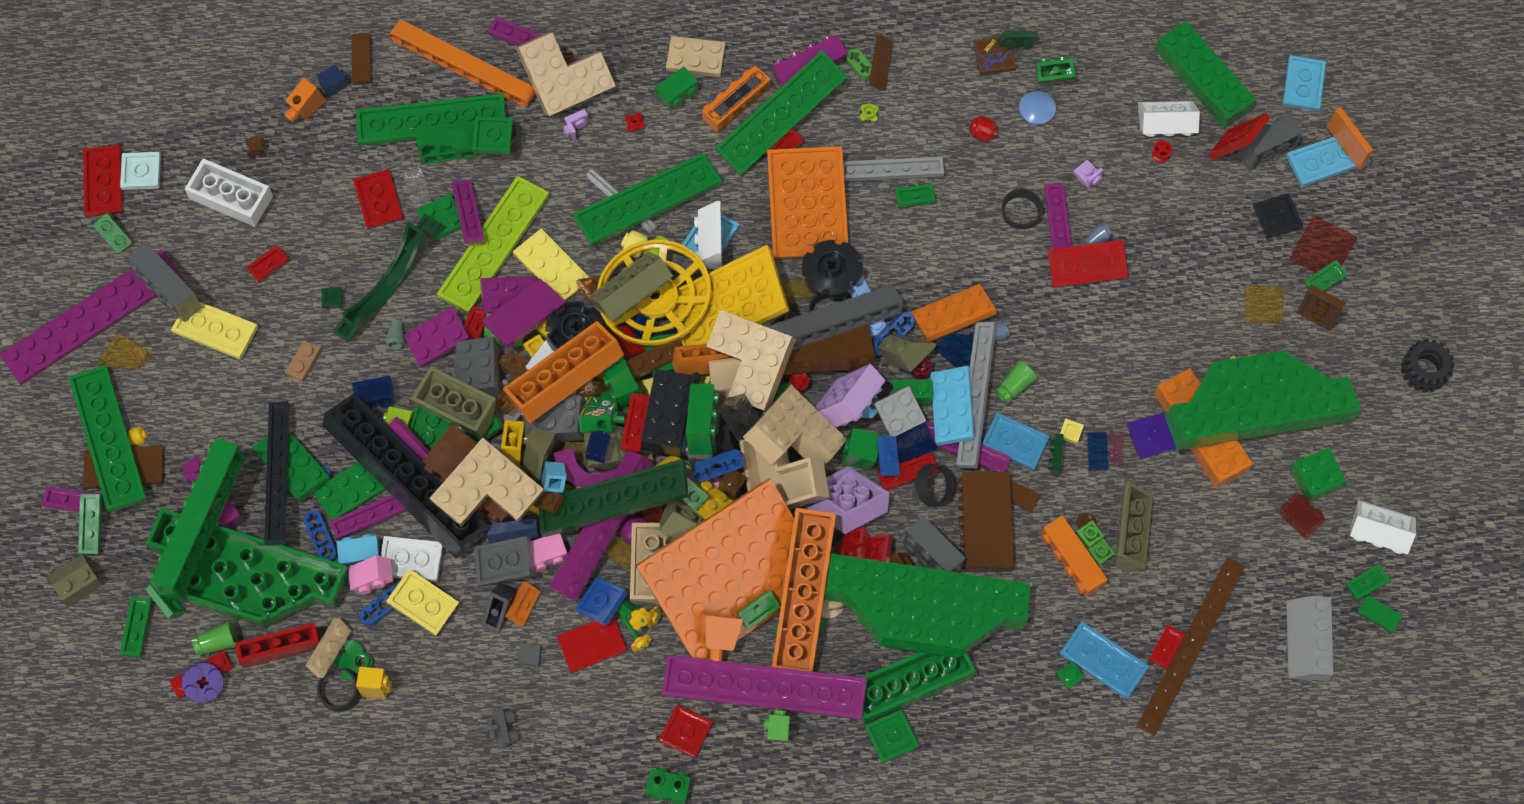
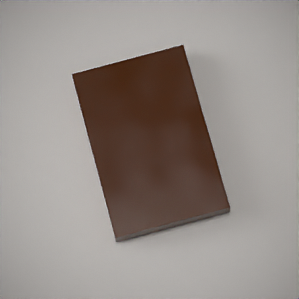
M1310 285L1296 313L1331 331L1346 302Z

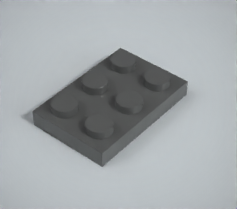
M528 536L474 547L477 586L483 587L534 576L531 540Z

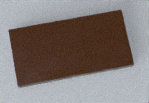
M162 445L131 447L142 485L163 484L164 447ZM84 451L83 488L85 490L101 489L90 451Z

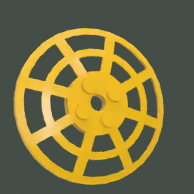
M667 240L642 241L627 247L612 258L601 274L597 290L607 283L611 273L622 261L629 267L634 263L630 258L631 255L648 249H660L659 257H661L665 265L677 271L680 275L674 280L669 279L666 285L659 286L654 290V293H660L658 299H651L650 296L643 298L635 308L624 312L620 319L611 322L602 313L601 315L607 326L624 340L640 345L667 344L687 335L703 319L711 300L710 277L702 260L684 245ZM669 249L679 252L694 263L684 270L678 264L666 260L667 251ZM698 269L703 275L706 286V295L695 296L694 284L690 277ZM684 281L688 284L689 296L678 295L677 287ZM677 303L687 304L684 312L677 318L672 312ZM704 303L699 316L686 328L682 321L690 313L693 304ZM639 313L648 317L646 326L637 324L630 318ZM666 316L671 322L664 326L653 327L655 318ZM626 322L631 327L644 331L642 339L629 337L615 326ZM676 327L680 332L665 339L650 340L652 332H662Z

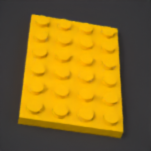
M768 245L708 273L711 282V300L708 309L699 324L687 335L680 338L681 345L707 344L720 310L757 324H762L789 311L774 258ZM702 276L693 281L695 296L706 295L705 281ZM688 284L677 288L679 296H689ZM677 303L672 311L677 318L684 312L687 304ZM704 303L693 304L690 313L682 321L686 328L699 316Z

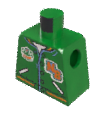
M589 396L578 416L580 433H610L613 431L616 423H626L627 412L618 411V403L614 400Z

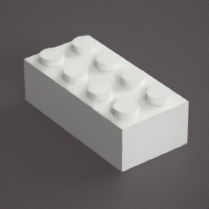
M202 159L185 187L190 200L254 227L273 197L269 186L206 159Z

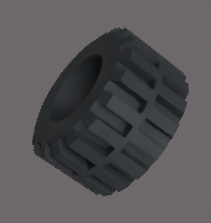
M1424 339L1423 342L1417 341L1415 345L1413 344L1409 348L1401 362V374H1404V381H1409L1408 385L1410 387L1414 385L1417 391L1421 388L1422 392H1427L1429 389L1430 392H1434L1445 385L1453 373L1455 362L1452 361L1454 359L1453 354L1449 355L1450 350L1449 348L1445 349L1443 343L1437 344L1436 340L1429 342V339ZM1427 359L1436 366L1437 372L1425 371L1419 365L1418 360Z

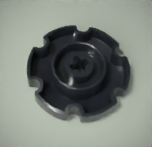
M826 240L813 246V253L807 252L802 261V276L807 277L805 284L814 294L820 297L824 294H829L830 299H836L850 294L851 286L859 285L863 275V264L858 262L859 253L850 244L842 242L840 245H837L835 240Z
M578 301L563 303L561 310L553 309L547 318L545 331L549 332L546 341L553 351L557 350L596 321L605 328L606 322L599 310L593 306L586 308L584 302Z

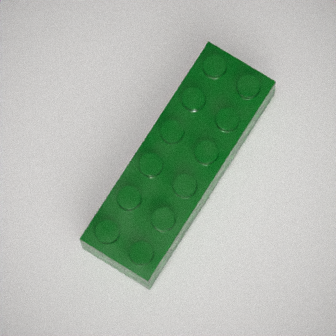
M1187 21L1157 40L1155 51L1224 129L1253 110L1256 98Z
M919 652L862 676V678H867L862 716L863 725L973 679L976 671L968 654L966 653L961 658Z

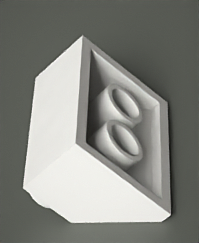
M1194 101L1138 102L1140 130L1146 136L1152 137L1156 136V134L1174 136L1175 133L1190 136L1193 133H1199L1200 111Z
M716 201L699 209L698 217H694L695 228H698V234H695V245H698V251H695V254L702 260L706 269L722 267L720 201Z
M1358 500L1350 527V536L1357 541L1370 542L1379 548H1389L1398 554H1408L1416 536V518Z

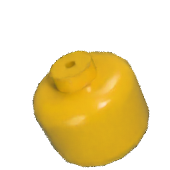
M141 426L132 428L127 432L132 446L144 444L146 442L145 438L148 437V432Z

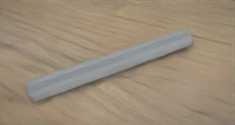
M590 169L587 172V178L608 197L619 192L595 169ZM651 219L640 223L651 234L657 229V225Z

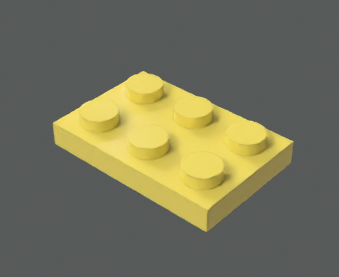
M411 569L407 571L386 601L387 604L435 636L459 603Z

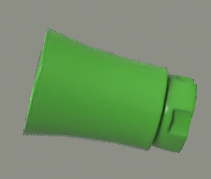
M1018 360L994 392L1004 403H1009L1027 386L1036 381L1037 376L1030 367Z
M230 620L211 630L200 633L198 636L192 637L193 648L198 656L234 648L235 643L239 642L234 625Z

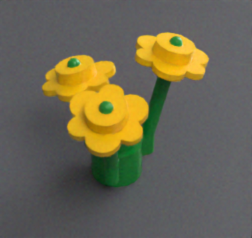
M624 601L618 608L617 613L622 617L621 621L636 639L635 643L631 645L634 652L642 651L648 647L652 638L648 634L639 637L635 630L640 629L641 626L647 625L648 628H651L654 624H657L661 617V609L655 606L654 609L648 612L645 608H640L636 604L632 605L630 602Z

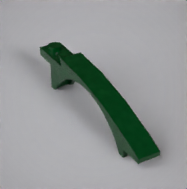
M424 214L416 226L410 222L407 223L401 245L388 270L377 285L361 301L344 310L342 313L343 318L333 330L334 334L349 343L379 312L420 261L421 253L442 226L438 221Z

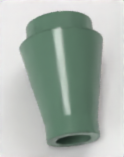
M400 320L391 321V326L385 339L387 347L390 349H400L404 344L403 323Z

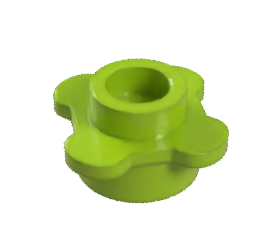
M863 104L861 106L862 114L859 117L861 121L870 120L871 122H876L878 120L876 116L879 111L878 106L873 104Z

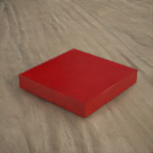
M677 704L659 738V742L696 758L713 721Z

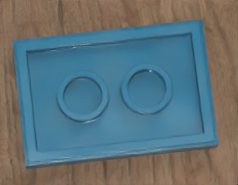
M996 413L982 445L1011 457L1010 461L1034 471L1050 436Z

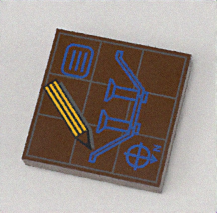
M999 37L973 41L980 76L1016 71L1012 48L999 47L997 43Z

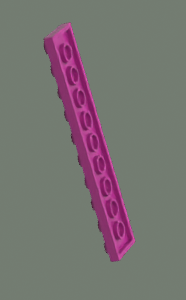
M163 249L156 252L162 258V260L183 280V276L171 262V260L163 251ZM130 269L1 353L0 357L19 384L23 385L156 298L157 295L155 293L152 294L145 286L146 283L143 280L140 281L134 275V271Z
M668 655L661 695L862 720L867 678Z

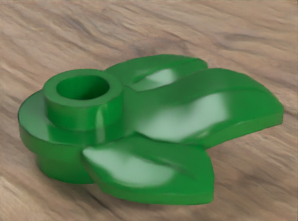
M346 640L344 643L346 652L337 655L333 661L338 668H348L357 675L359 667L371 668L372 666L371 656L363 651L361 644L351 640ZM362 659L366 660L364 666L359 665V662ZM342 672L341 679L353 680L347 672Z

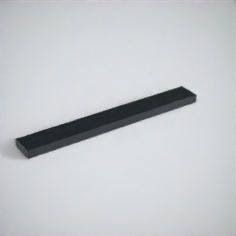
M288 401L269 403L264 544L266 546L286 544L290 410Z

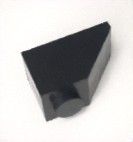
M500 582L490 593L481 625L499 633L507 619L505 615L518 590Z

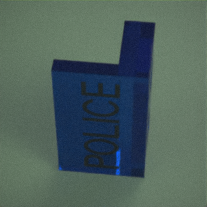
M926 422L896 436L898 458L901 463L938 449Z

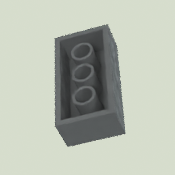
M146 242L127 256L131 262L129 266L134 271V275L140 281L143 280L146 283L145 286L152 294L155 293L158 296V300L164 306H168L169 311L176 319L180 317L185 322L202 308L194 292Z

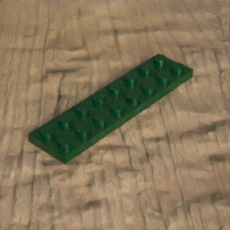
M684 459L560 493L565 498L556 515L539 509L540 533L543 537H548L688 498L686 462Z

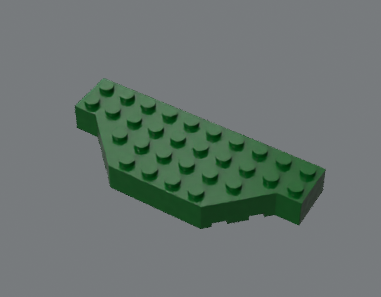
M1277 351L1214 361L1205 372L1190 401L1172 405L1165 414V418L1176 449L1182 450L1353 421L1362 409L1349 376L1330 379L1289 353Z
M164 508L160 509L146 541V545L151 551L160 554L165 550L168 535L173 533L175 520L178 515H181L180 513ZM216 525L186 590L185 598L191 605L266 628L316 603L336 609L349 577V572L346 565L282 545L266 546L263 539Z
M831 553L824 600L842 602L848 609L850 608L863 627L873 635L874 640L879 646L961 658L967 651L974 646L976 647L987 639L989 635L1002 627L1024 629L1028 620L1030 583Z

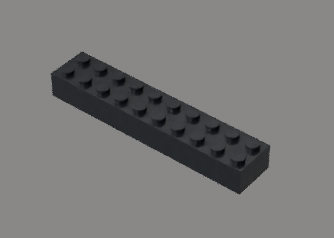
M355 393L325 412L322 426L455 559L484 539L489 526L475 512L461 527L430 500V497L443 484L440 481V477L436 473L431 475L424 469L423 460Z

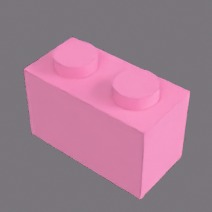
M560 533L531 541L533 571L540 572L545 570L546 566L552 564L557 566L564 562L567 551Z
M376 555L348 567L350 590L358 591L359 594L371 593V590L383 588L385 584L393 581L391 558Z

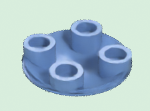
M1033 91L1023 96L1019 104V111L1021 116L1030 125L1035 126L1047 123L1054 117L1056 104L1050 95L1041 91Z

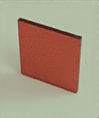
M1313 215L1289 260L1314 273H1317L1335 260L1342 267L1358 237Z

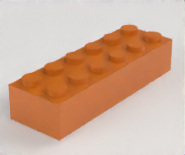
M596 321L502 389L510 403L530 424L622 358L624 353L618 341Z
M1191 368L1157 385L1154 394L1167 413L1172 405L1189 402L1200 382ZM1238 440L1190 448L1216 489L1248 473L1253 466L1252 461Z

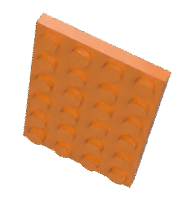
M842 146L767 150L774 260L804 258L807 252H814L813 246L826 240H835L837 245H840L842 242L848 243Z

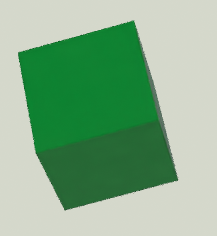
M852 428L842 446L841 464L870 470L876 463L878 454L877 437H881V435Z

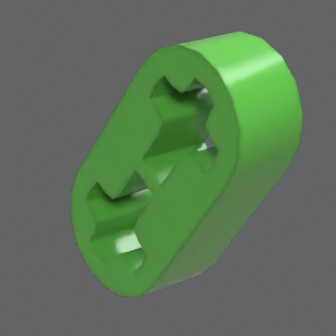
M857 49L849 50L846 56L848 66L861 80H869L872 64L861 51ZM851 56L858 57V60H851ZM862 67L864 68V70L869 69V73H862Z

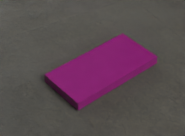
M540 278L482 320V322L493 335L509 348L545 322L553 309L561 310L562 304L566 302Z

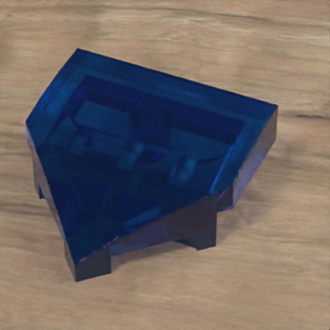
M954 331L951 335H947L937 343L934 350L956 368L970 367L974 333L958 334Z

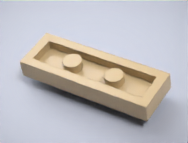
M340 618L333 619L306 664L318 678H324L351 632L349 627Z

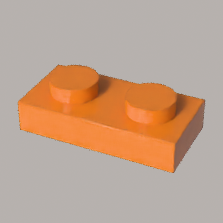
M522 582L505 617L516 625L523 627L540 591L528 582Z

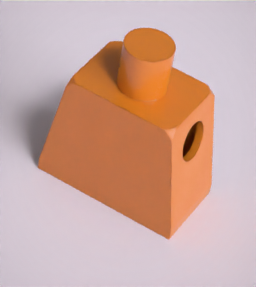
M303 77L286 99V103L291 108L284 116L292 123L298 116L307 120L327 100L314 85Z
M701 613V644L705 648L711 649L710 660L722 661L723 650H734L743 619L738 616Z

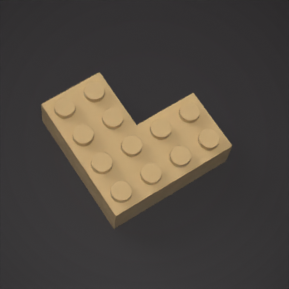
M548 32L515 47L546 116H551L616 86L601 52H594L567 65L553 32Z
M720 310L706 347L742 360L728 397L766 411L773 402L796 338Z
M792 385L771 404L743 436L771 465L790 446L804 459L809 457L823 459L825 465L846 441V437Z
M482 438L430 497V500L461 527L487 497L519 522L544 493V489Z
M739 439L741 452L744 454L743 466L745 477H747L748 491L770 478L789 510L830 498L823 459L809 457L790 463L788 451L786 450L771 465L746 439Z

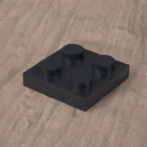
M1289 193L1260 201L1253 205L1267 239L1296 231L1303 227Z

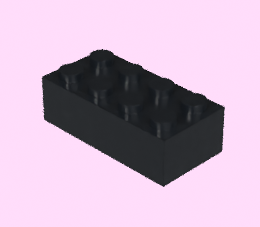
M655 369L641 437V450L676 456L681 455L687 424L690 385L694 384V375Z

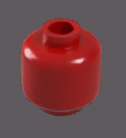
M979 115L977 118L974 117L972 119L969 131L973 138L988 142L991 138H995L998 128L995 127L996 123L993 119Z

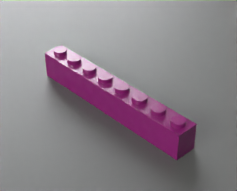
M627 451L611 479L651 468L654 464L640 454ZM625 515L584 526L549 587L559 595L576 601Z

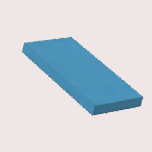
M1084 622L1079 624L1060 652L1061 656L1070 662H1074L1076 666L1127 700L1150 667Z

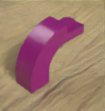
M573 448L554 453L555 461L564 463L566 481L576 488L609 480L617 470L590 474L582 470L577 464Z

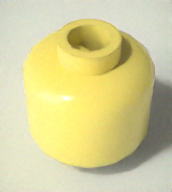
M632 230L630 233H626L620 246H623L624 250L636 243L648 241V237ZM647 250L640 251L631 256L639 258L641 254L645 255Z

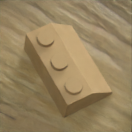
M728 358L708 361L710 384H714L715 392L719 393V404L738 401L728 397L742 361L740 359Z

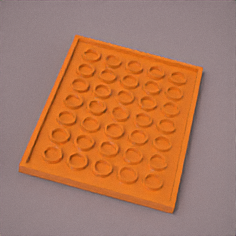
M770 478L635 565L691 658L710 659L711 649L705 648L701 644V613L738 616L736 614L738 610L767 590L772 592L780 606L782 604L794 517ZM781 607L749 630L742 623L737 641L780 613Z

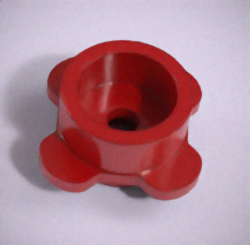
M641 113L625 116L628 131H638L645 127V123L642 122L643 116Z

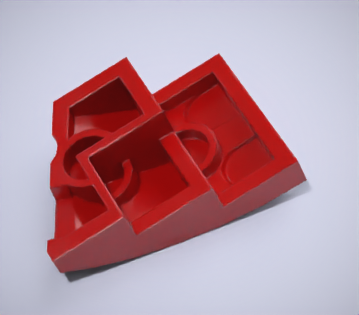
M865 527L855 529L843 536L835 552L838 555L889 562L893 538L890 534L871 537Z

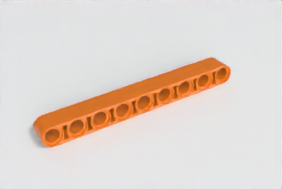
M398 20L388 34L389 38L394 42L497 94H503L505 98L522 107H527L536 94L533 86L403 20Z

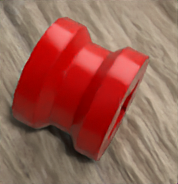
M1165 140L1157 141L1152 150V158L1158 163L1168 161L1172 152L1171 144Z

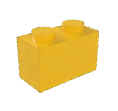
M505 420L501 453L513 464L520 466L524 440V422Z
M359 667L356 687L362 697L386 699L387 693L391 692L392 682L389 681V676H387L384 669Z

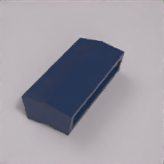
M536 518L523 519L519 522L510 521L490 524L487 529L489 544L524 536L530 537L531 541L539 539Z

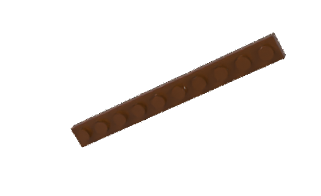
M1229 557L1226 558L1136 727L1155 736L1244 570V565Z

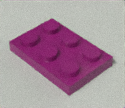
M537 277L480 278L483 315L486 316L487 313L492 314L534 284L537 281Z
M453 306L404 334L421 368L456 349V342L471 340Z

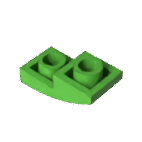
M1093 520L1076 532L1098 566L1115 555V552L1104 540V534Z

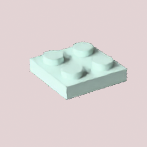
M160 152L122 153L121 189H159Z

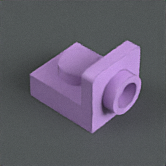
M585 109L565 117L563 128L567 136L571 135L573 140L577 139L575 129H581L589 123Z
M1086 160L1073 171V174L1087 188H1090L1092 185L1097 186L1102 181L1104 170L1102 168L1097 170Z

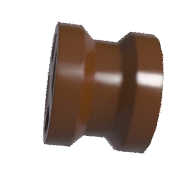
M255 136L246 140L248 157L260 158L266 155V150L263 147L265 145L264 138Z

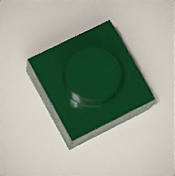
M341 287L322 288L323 309L342 308Z

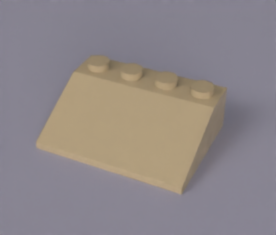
M632 523L631 601L658 604L635 565L675 540V538H668L661 533L659 523Z

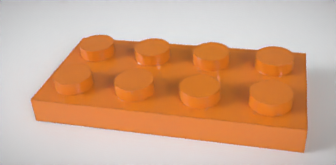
M978 284L911 311V314H913L915 323L927 341H932L996 315L997 312L981 285Z

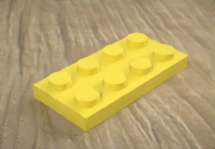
M542 229L513 251V255L538 280L541 278L565 302L591 282V278Z
M199 302L202 308L185 322L180 317L175 321L171 329L172 333L240 360L258 329L255 323Z

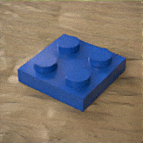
M596 577L575 610L579 614L607 626L628 595V592L619 586Z

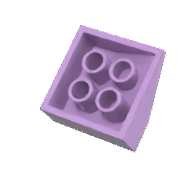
M868 364L837 378L815 408L835 428L841 425L845 426L852 420L855 422L863 415L862 411L872 403L871 399L882 390L881 386L885 379L871 364Z
M848 466L826 477L830 498L805 505L809 510L836 514L834 527L846 534L887 513L889 492Z

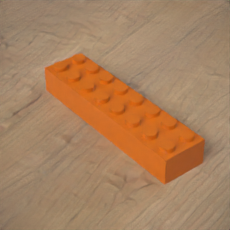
M796 508L772 667L813 671L836 517L834 513Z

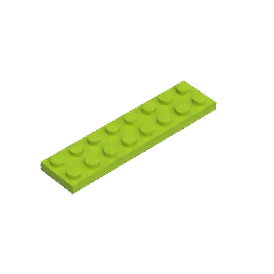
M517 176L483 225V243L470 244L438 291L437 297L469 314L472 306H476L481 298L480 278H494L550 196L549 192Z

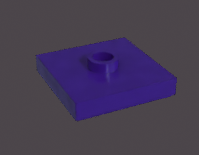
M1164 412L1127 423V429L1140 460L1176 450Z

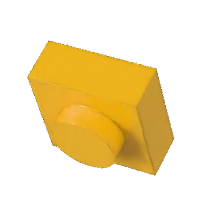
M538 334L523 344L531 358L543 345L544 340Z

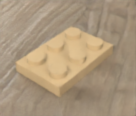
M671 36L666 71L676 72L685 66L691 74L721 77L725 42Z

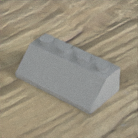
M1308 596L1287 600L1288 679L1329 681L1333 676L1331 597Z

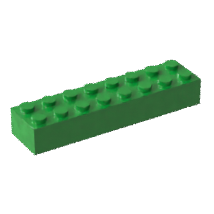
M218 438L215 439L214 443L210 444L206 461L201 463L200 474L192 483L190 496L184 500V509L175 520L174 531L168 535L167 546L160 553L157 568L150 575V583L160 595L182 602L246 460L238 445Z

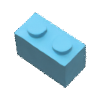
M366 534L362 538L355 539L353 537H346L342 541H337L338 561L340 564L346 565L347 568L376 555L381 556L379 540L377 536L372 534Z

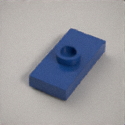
M896 436L877 437L881 476L900 475Z

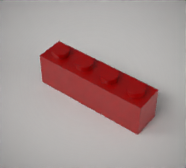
M311 623L236 642L235 647L238 662L243 668L313 651L321 639L316 624Z

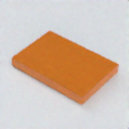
M1339 107L1335 109L1327 128L1358 170H1361L1365 167L1373 149L1344 110Z

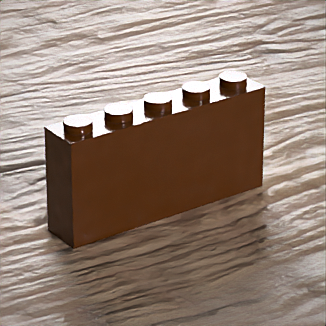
M869 325L792 350L783 375L859 369L868 364L874 367L875 354Z
M451 424L422 461L425 465L424 469L431 475H434V473L441 477L440 481L443 483L478 443ZM489 497L477 508L480 511L482 508L487 511V516L496 523L498 520L502 523L508 516V513Z
M962 472L961 479H958L957 484L958 490H961V497H958V509H962V516H959V528H963V535H960V547H963L964 554L962 555L965 557L964 572H1012L1014 562L1010 472Z

